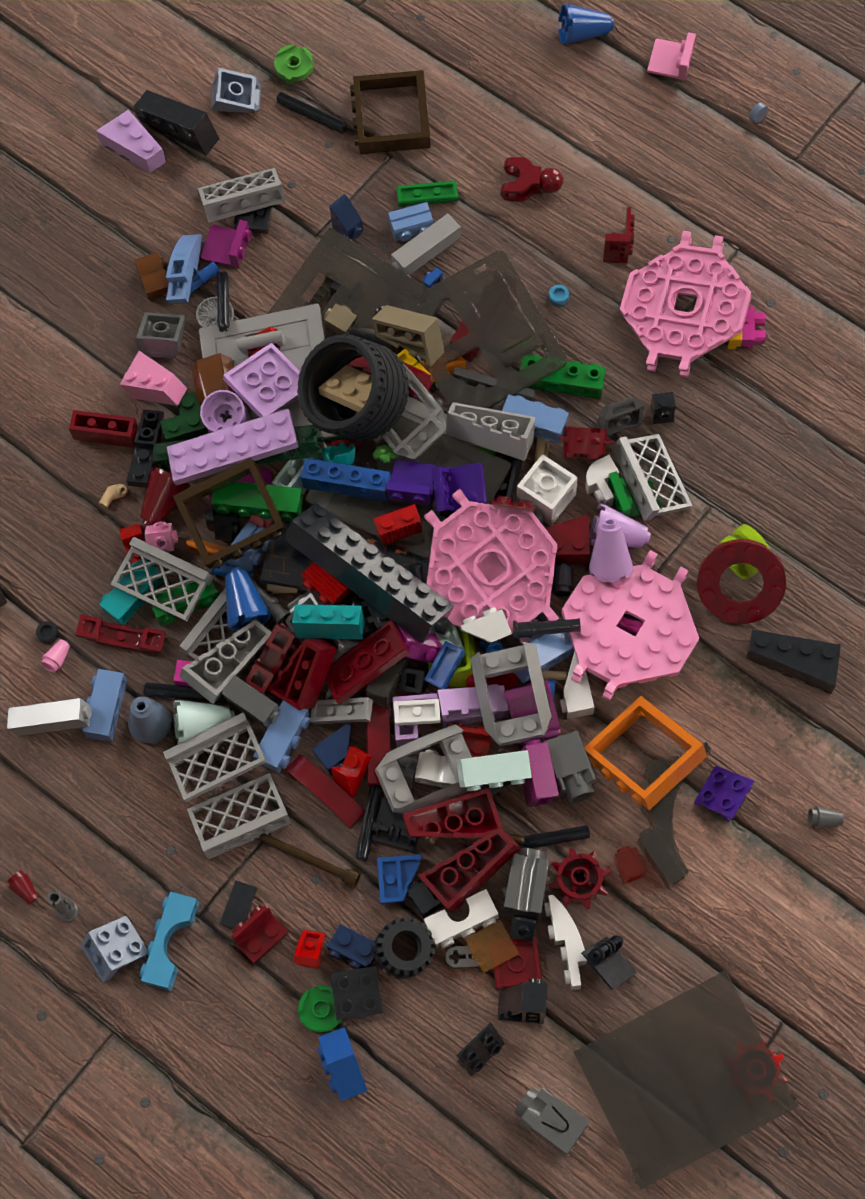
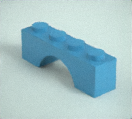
M171 891L169 897H165L162 904V910L164 911L162 918L157 920L154 929L156 933L154 942L151 941L148 946L147 955H149L147 964L144 963L140 971L141 981L145 985L172 991L178 969L168 958V941L178 929L193 925L200 904L196 898Z

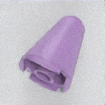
M599 504L597 510H600L599 516L594 515L589 538L592 539L590 545L594 546L599 524L609 518L615 519L621 524L627 547L642 548L644 544H648L651 535L648 532V527L605 504Z
M611 518L605 519L599 524L589 566L590 574L592 575L593 573L599 581L617 582L620 581V577L626 575V578H628L633 572V564L621 524Z

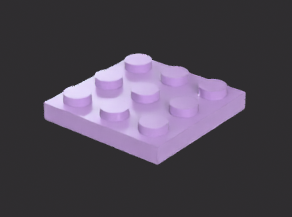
M270 343L224 374L223 380L259 417H263L283 410L298 399L297 384L300 371Z

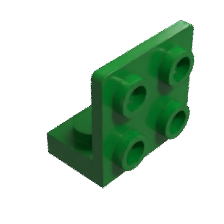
M617 471L609 473L607 485L614 496L617 511L629 518L640 516L641 513L625 478H619ZM648 480L650 488L655 490L653 482ZM656 498V502L659 508H661V502Z

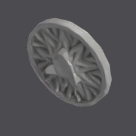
M209 297L198 305L196 319L202 328L218 324L217 297ZM229 302V319L231 322L234 319V309Z

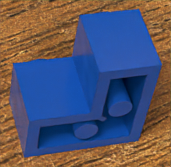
M345 1027L318 1037L321 1047H318L317 1050L325 1074H331L332 1079L328 1081L332 1093L337 1092L340 1100L343 1101L368 1091Z

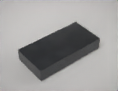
M235 880L220 925L234 929L239 923H245L258 888Z

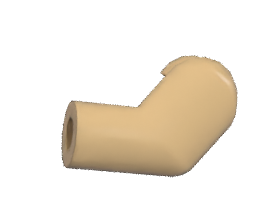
M124 484L109 486L98 504L108 509L112 500L122 498L127 494V486Z

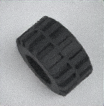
M409 917L396 918L386 924L375 939L374 952H376V956L374 958L376 962L379 961V968L381 970L385 969L388 976L394 975L396 979H410L426 969L432 961V956L435 954V949H433L435 940L431 939L432 932L425 929L427 925L424 923L419 924L418 919L413 918L410 920ZM403 935L413 940L417 950L414 959L403 961L395 956L392 950V941L395 937Z

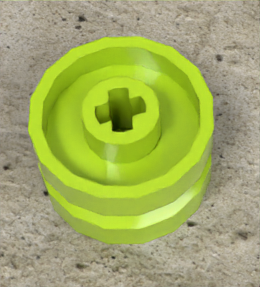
M746 524L739 526L733 531L732 536L729 535L718 543L720 545L730 540L748 539L760 542L770 550L762 536ZM738 563L729 567L734 574L746 581L758 573V569L750 564Z

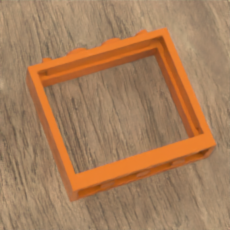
M642 696L634 701L584 747L592 768L597 767L606 780H613L616 787L625 794L627 792L631 795V799L636 805H643L648 810L656 805L707 757L704 745ZM641 716L687 751L646 790H643L601 755L607 747Z

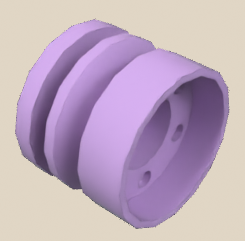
M218 390L209 394L201 405L200 416L210 433L251 420L249 411L236 393L229 390Z

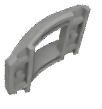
M403 363L408 375L409 387L432 414L403 441L393 429L386 432L382 437L395 454L417 459L446 432L443 409Z
M523 642L524 645L482 655L478 652L470 659L485 731L499 746L544 737L549 721L552 718L536 644ZM529 669L538 713L495 723L486 678Z
M454 724L407 743L385 755L375 769V772L392 812L408 813L450 800L468 792L467 787H460L456 762L459 759L472 758L461 734L464 730ZM439 743L456 783L414 801L397 761Z

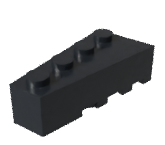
M146 90L133 106L137 113V118L141 122L156 128L207 156L219 140L207 112L149 90Z
M752 629L746 659L772 670L776 669L785 673L784 675L788 677H795L804 681L807 685L816 686L823 689L824 692L832 694L836 686L841 645Z

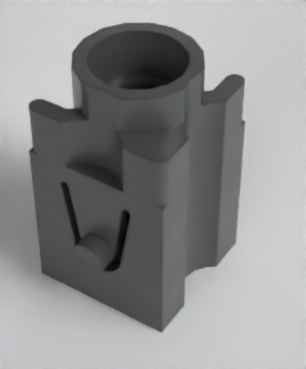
M578 730L544 741L548 742L560 799L566 798L568 804H573L592 797L595 794L594 784L596 778Z
M521 848L518 854H513L508 886L503 887L502 890L503 895L506 896L504 903L505 915H519L536 918L540 921L550 861L547 860V853L537 849Z
M531 1087L515 1110V1113L521 1117L520 1123L565 1157L589 1123L587 1119L543 1087L540 1091Z

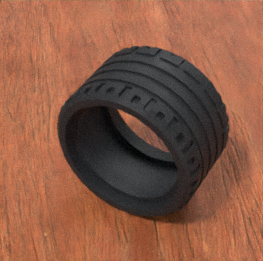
M350 334L331 336L317 344L304 360L297 384L300 408L303 410L304 416L307 417V420L315 428L356 441H370L389 432L397 424V421L400 420L409 395L408 375L406 374L403 362L397 354L385 346ZM364 357L370 366L372 374L370 394L360 412L352 418L344 420L336 408V402L320 395L318 388L344 366L357 358Z

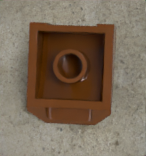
M218 353L196 361L192 375L200 406L204 399L215 391L229 390L236 393L223 380V375L234 368L231 357Z

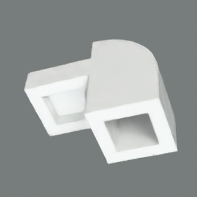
M607 455L591 464L587 471L585 487L587 494L594 492L598 503L602 502V504L610 507L613 505L614 496L607 485L608 475L615 471L619 475V471L610 455Z

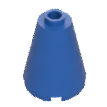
M571 4L562 5L559 11L558 22H561L562 29H558V34L562 44H571L607 35L614 27L613 18L607 13Z
M240 567L229 570V574L225 576L228 628H232V631H239L254 620L260 621L261 624L270 620V612L247 571L241 570Z

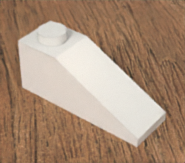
M575 651L563 691V699L560 700L562 713L566 712L567 719L592 715L594 713V704L587 673L585 672L579 684L571 680L572 673L578 665Z

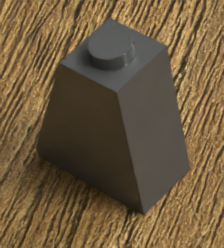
M235 675L221 692L229 705L242 713L244 712L245 715L265 727H268L270 723L274 724L280 715V708L276 703Z

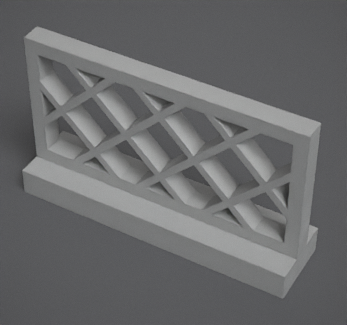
M275 168L198 188L208 223L286 202L282 183L278 178Z
M659 434L634 439L621 437L616 441L611 450L644 521L652 520L654 516L688 510L692 507V503ZM655 441L658 450L655 451L648 447V442ZM634 445L640 448V454L633 452L631 446ZM644 451L654 456L652 462L642 457ZM657 459L665 463L666 469L655 464ZM639 462L650 467L648 473L641 469ZM652 470L663 475L661 480L650 475ZM665 477L673 480L674 487L664 482ZM648 480L658 485L656 491L650 488ZM661 487L671 492L669 498L659 493ZM674 495L681 498L683 504H678L675 501H673L672 499ZM656 498L666 503V507L659 508Z
M133 537L129 544L131 548L111 585L187 622L206 585H210L213 577L209 572ZM134 554L142 558L143 564L132 568L130 561ZM156 564L159 565L162 573L150 577L148 567ZM145 568L147 578L136 582L133 572ZM174 573L178 574L180 582L169 586L166 576ZM131 575L132 584L126 586L119 584L122 576ZM163 577L166 587L155 591L152 581ZM149 582L151 592L144 595L140 594L137 586ZM192 582L199 584L197 591L188 595L185 585ZM182 586L185 596L173 600L171 590ZM167 591L170 601L163 604L158 603L156 595ZM186 600L188 607L183 615L177 612L175 604Z
M226 588L179 646L180 652L184 655H188L196 660L199 656L194 651L198 646L208 645V651H210V645L219 644L227 640L225 639L224 628H227L228 625L223 624L222 621L223 614L227 612ZM221 628L222 639L210 641L209 632L212 629Z
M244 712L163 752L185 802L267 762L254 734L251 722ZM248 731L250 737L247 744L237 742L239 735ZM224 742L230 744L227 754L217 752L219 745ZM235 745L245 748L240 759L231 756ZM249 750L257 752L259 759L253 762L245 761ZM204 752L210 754L206 765L197 762L199 755ZM215 755L224 758L220 769L211 766ZM229 760L238 762L236 770L232 772L225 771ZM184 762L190 764L186 775L179 773L176 766ZM195 765L204 768L200 779L191 776ZM209 770L218 772L216 779L212 782L204 781ZM188 781L198 782L196 789L187 794L185 788Z
M270 773L187 809L203 852L208 860L253 841L263 833L269 834L291 824ZM265 782L270 784L267 795L257 792L259 785ZM242 792L250 794L246 804L236 801L238 795ZM254 796L264 798L261 808L250 805ZM269 800L278 803L280 807L272 812L265 810ZM225 801L229 803L225 813L215 810L219 802ZM233 805L244 808L240 817L230 815ZM248 809L258 812L256 819L252 821L244 819ZM201 810L209 812L204 822L197 820L194 813ZM213 814L223 817L219 827L209 824ZM227 818L237 821L235 828L231 830L223 828ZM206 828L216 830L213 838L204 840L203 834Z

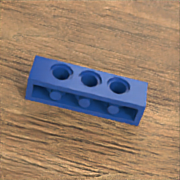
M305 458L301 481L305 489L387 502L386 485L387 481L391 482V476L388 471Z

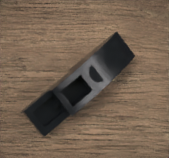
M143 409L134 441L135 451L126 480L127 486L147 488L152 467L156 468L163 430L160 421L164 420L163 411Z

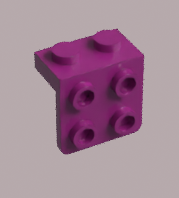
M240 220L237 229L212 225L201 254L202 260L240 268L242 259L246 255L247 243L250 242L252 231L249 230L248 221Z

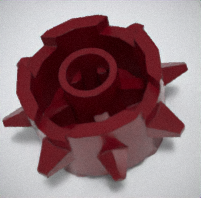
M565 426L564 436L558 439L564 442V457H583V454H585V458L588 459L603 458L606 454V445L614 443V441L607 439V429Z
M570 848L569 856L561 863L552 862L551 865L557 871V877L555 881L549 884V889L558 890L564 898L563 906L566 907L570 903L581 904L588 910L590 909L591 901L598 894L608 895V892L602 886L603 878L611 871L609 868L600 867L599 862L595 859V851L589 855L584 853L577 854L573 848ZM579 875L583 876L584 882H577L575 876L577 878Z

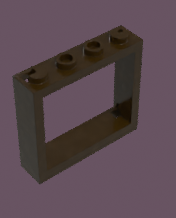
M424 70L353 76L354 84L350 85L351 97L355 96V101H351L352 113H356V118H353V128L358 130V134L354 135L355 146L359 145L360 154L431 148ZM417 86L421 124L420 133L364 137L360 91Z
M252 458L173 496L205 566L209 569L222 567L225 565L224 562L231 558L233 560L239 559L245 555L244 552L250 549H259L264 546V542L270 539L277 540L280 536L284 535V532L288 531L259 468ZM252 473L275 524L209 556L187 509V505Z

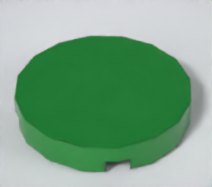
M315 986L307 990L299 1000L298 1014L300 1020L312 1032H330L341 1023L342 1019L336 1020L331 987Z

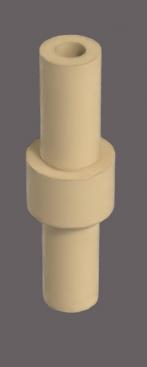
M547 669L542 672L543 681L566 680L567 671H549Z

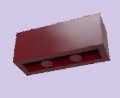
M73 410L69 431L74 440L135 448L134 441L138 425L135 418Z

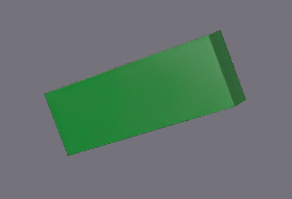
M456 181L396 186L398 207L414 206L425 202L427 204L458 202Z

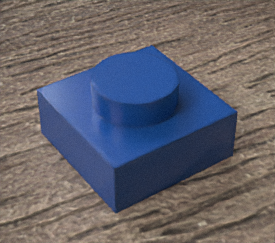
M437 267L432 273H427L423 279L424 292L429 296L443 283V272Z

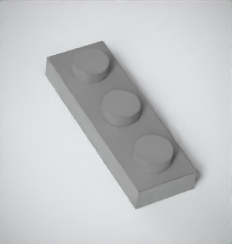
M369 697L348 698L340 705L334 699L318 700L315 708H312L310 722L313 724L369 722L371 720L373 700Z

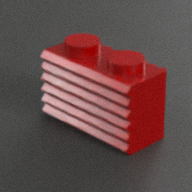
M415 504L373 518L376 531L383 546L385 544L389 545L390 542H397L398 539H405L406 536H414V534L422 533L423 531Z
M315 562L301 574L304 581L302 585L311 593L315 591L319 595L318 599L324 605H339L352 591Z

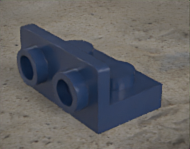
M339 924L331 941L326 945L327 950L330 951V956L340 961L342 958L350 961L349 965L355 969L371 967L376 956V952H374L375 941Z

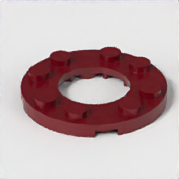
M748 539L730 540L716 546L701 562L697 575V590L703 605L717 618L734 624H749L766 618L780 605L786 591V573L780 558L769 550L766 545ZM738 563L750 564L757 568L762 574L764 581L761 592L752 600L745 602L729 599L721 591L719 584L720 577L725 569Z

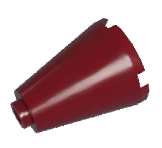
M152 467L140 518L143 519L142 524L150 526L157 522H163L177 505L173 496L190 488L191 485L187 482L175 485L171 473L157 467Z

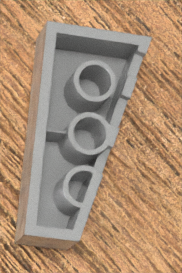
M453 402L447 415L446 435L525 461L534 440L536 417Z
M254 620L224 642L222 641L209 652L202 654L195 661L184 666L179 677L214 704L220 698L221 692L234 675L238 677L266 646L265 644L272 632L257 620Z

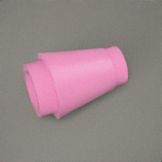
M60 639L42 656L41 665L52 673L60 670L70 645Z

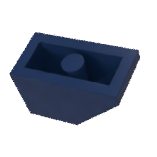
M343 194L329 207L332 228L349 243L362 234L363 222L349 198Z
M349 723L312 749L314 756L329 775L332 774V767H342L349 750L352 738V729Z

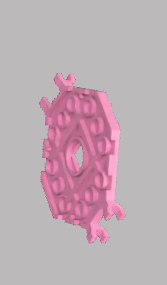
M683 231L680 244L675 246L671 252L664 256L656 257L648 262L647 266L630 273L620 306L621 314L649 353L646 365H648L647 371L656 372L658 357L681 360L679 365L680 377L686 378L689 376L692 361L742 333L751 300V291L743 284L740 276L729 265L722 253L724 243H722L723 236L715 235L712 249L691 246L692 238H690L691 232ZM678 294L697 297L693 311L684 312L674 309Z
M459 489L452 495L461 506L456 512L440 522L432 510L424 516L434 528L426 584L454 605L448 617L452 625H464L462 620L474 615L476 619L484 616V611L494 607L497 611L502 609L511 633H514L513 621L530 622L541 612L547 621L559 619L550 607L557 543L532 511L472 502ZM494 553L506 570L489 582L479 570L477 564ZM529 637L519 638L518 640L522 645H524L523 642L528 643L531 639Z
M651 550L642 565L633 566V572L628 578L625 575L620 577V581L604 582L597 580L594 574L583 576L562 608L561 613L564 620L580 618L581 632L568 633L578 663L572 673L571 680L579 684L586 671L608 683L602 697L609 701L617 688L625 687L627 684L636 682L640 684L657 680L660 677L678 676L699 640L681 588L688 570L680 567L673 581L653 571L651 568L655 564L658 554ZM624 614H630L644 623L636 636L616 627Z

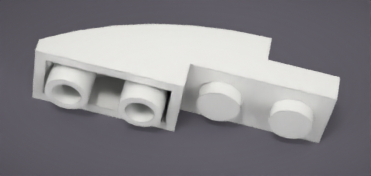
M549 895L548 902L544 903L546 917H551L552 924L548 925L549 939H554L555 945L564 944V947H560L562 961H567L568 970H564L565 983L570 984L571 990H577L581 988L578 966L586 965L587 962L581 954L585 949L570 914L554 895Z

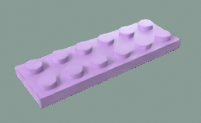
M285 409L168 446L167 451L173 482L175 485H180L227 470L249 458L256 461L298 448L299 446L291 412L289 409Z

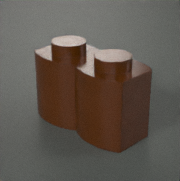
M158 252L135 259L136 268L148 300L166 295L169 281L166 279L164 271L167 269L164 257L160 258Z

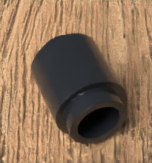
M558 563L554 568L551 589L556 596H569L573 590V568L567 563Z

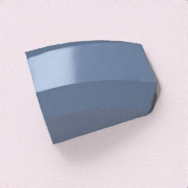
M218 67L212 83L211 109L226 112H252L259 110L261 87L258 78Z

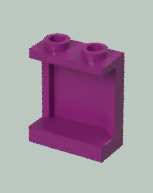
M545 680L544 685L552 718L547 726L548 729L545 736L542 737L545 741L556 738L558 734H561L549 680ZM532 684L504 691L512 719L538 713ZM532 739V740H528V741H523V742H519V743H517V744H521V743H522V744H523V747H524L525 745H527V742L533 741V740H537V739Z

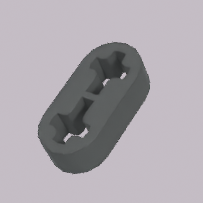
M479 945L455 946L448 949L445 959L447 965L452 969L483 968L488 964L489 952L485 947ZM477 951H481V954L485 955L486 958H482V962L477 963L475 958L469 959V956H475ZM454 952H458L459 956H466V959H459L458 963L454 964V961L449 959V957H452Z

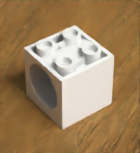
M542 454L518 484L517 502L520 499L533 501L532 505H537L536 509L543 515V521L552 526L575 497L578 477Z

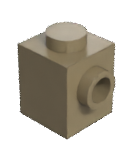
M335 304L324 315L325 328L337 335H349V328H355L357 325V315L353 314L351 309L344 305Z

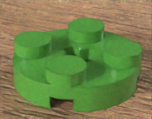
M288 45L277 52V57L274 60L275 71L286 83L293 84L304 80L313 73V57L307 48ZM294 61L295 63H299L295 66H291L290 62Z

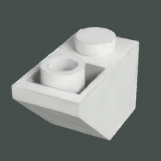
M495 607L484 611V616L476 619L474 615L462 620L464 625L459 626L461 631L489 643L512 634L502 609L497 611Z

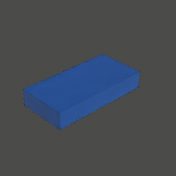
M445 641L424 680L442 690L446 689L466 651Z

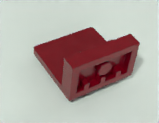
M627 207L624 234L605 233L603 262L628 263V255H632L634 245L633 227L635 214H631V207Z
M266 904L263 907L258 906L250 914L251 918L245 923H239L233 929V934L231 935L235 944L254 965L289 934L273 916Z

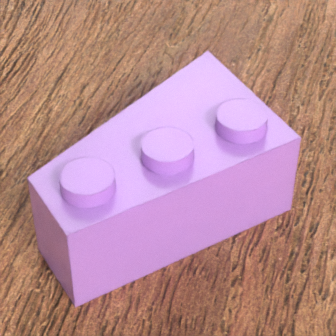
M129 110L96 130L102 146H107L114 150L116 154L125 156L130 159V162L149 173L166 163L163 149Z
M488 685L494 719L509 717L504 685ZM476 687L438 690L443 728H446L447 724L452 725L453 723L466 725L483 722Z

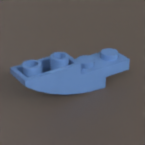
M201 234L182 235L175 245L166 274V279L169 281L166 300L169 304L189 302L193 272L197 271L202 242Z

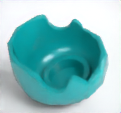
M341 442L338 446L327 447L323 451V460L351 465L355 460V446L351 443L347 447L344 442Z

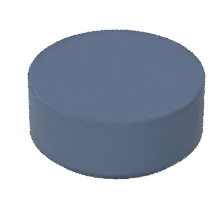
M762 102L756 104L750 112V120L756 124L762 121L768 112V107Z

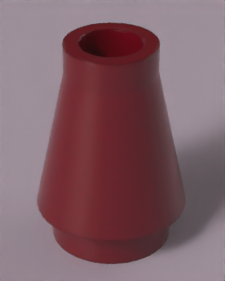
M22 870L7 880L9 888L22 898L27 905L32 904L39 898L28 874H25Z

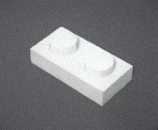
M439 699L394 701L395 726L440 723Z

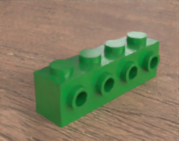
M523 355L519 374V386L601 399L606 367H601L598 364H581L578 361H561L557 358H541L537 355Z
M235 481L213 492L212 505L214 510L220 514H229L230 512L238 513V515L243 517L256 515L263 519H272L256 483ZM267 485L283 521L291 522L300 515L303 502L301 488Z

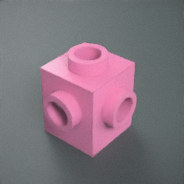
M157 522L154 525L146 526V543L167 553L174 551L175 543H178L177 530H173L172 523Z

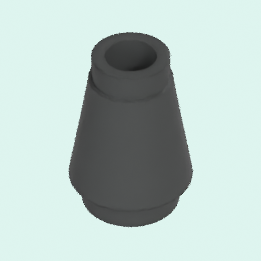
M819 806L810 808L808 811L809 826H814L815 829L843 824L842 812Z

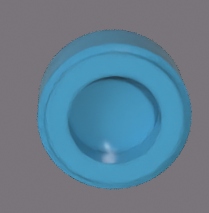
M555 285L549 290V301L551 304L563 306L568 302L569 291L565 286Z

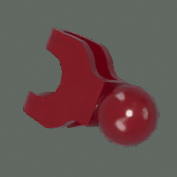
M509 157L504 161V170L508 175L519 178L514 182L504 183L501 187L500 195L504 200L522 202L533 194H541V189L547 193L559 191L563 185L564 178L562 173L556 168H546L542 171L541 166L533 165L525 157Z

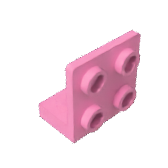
M688 32L687 39L682 40V43L656 39L647 72L686 80L696 34Z

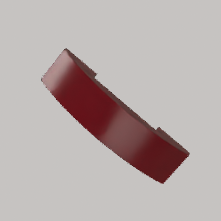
M80 614L75 636L120 649L161 653L166 631L148 627L139 629L104 622L102 618Z
M301 754L285 769L293 779L326 805L349 829L364 815L365 811L338 784Z

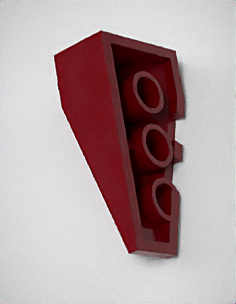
M490 788L403 814L409 837L481 839L498 828L503 830Z

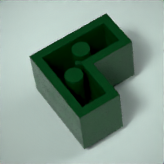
M196 391L183 395L178 404L179 416L160 421L168 446L209 434L200 416L201 407Z

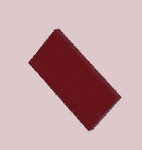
M392 620L331 664L326 681L335 702L339 705L410 653L397 624Z

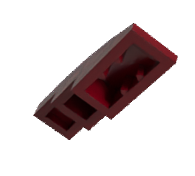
M366 694L365 697L373 700L371 720L365 722L366 753L371 756L367 766L368 786L381 785L375 769L385 755L390 752L388 694Z

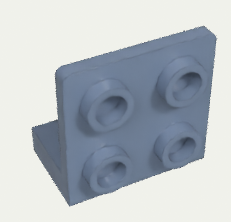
M127 916L88 932L80 944L103 983L111 980L118 969L147 956V948Z

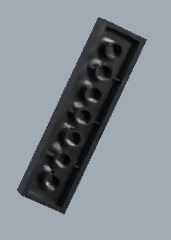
M315 503L291 521L284 538L285 541L422 644L447 621L454 607L452 603L319 504Z

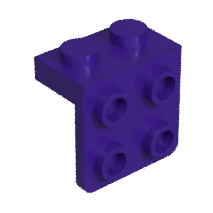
M403 460L395 461L391 482L387 481L386 485L388 500L431 505L434 489L431 476L432 468H435L436 465Z
M481 463L452 468H432L431 481L435 490L434 504L437 507V511L453 512L461 508L452 497L459 489H461L469 501L487 504L483 466Z

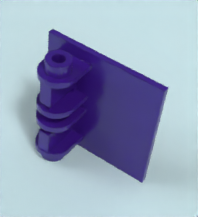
M716 765L694 803L721 814V818L729 822L731 819H734L737 810L745 801V797L755 781Z

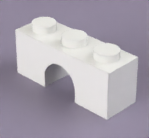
M487 889L466 899L469 915L463 921L456 922L451 920L445 909L424 919L427 930L432 932L431 938L435 940L436 948L440 946L442 949L447 948L455 943V939L461 936L463 939L468 938L476 933V929L482 926L485 929L496 923L499 914Z

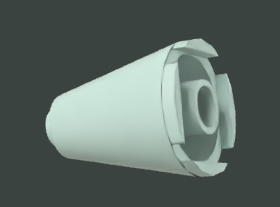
M175 700L173 708H177V713L173 715L175 736L178 739L177 744L185 742L235 717L234 711H230L229 706Z

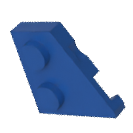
M421 854L377 858L381 905L404 903L410 889L409 887L422 860Z

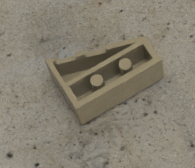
M385 305L372 318L377 337L396 348L401 346L410 351L409 355L413 357L417 355L425 359V364L430 367L444 353L439 321L436 317Z

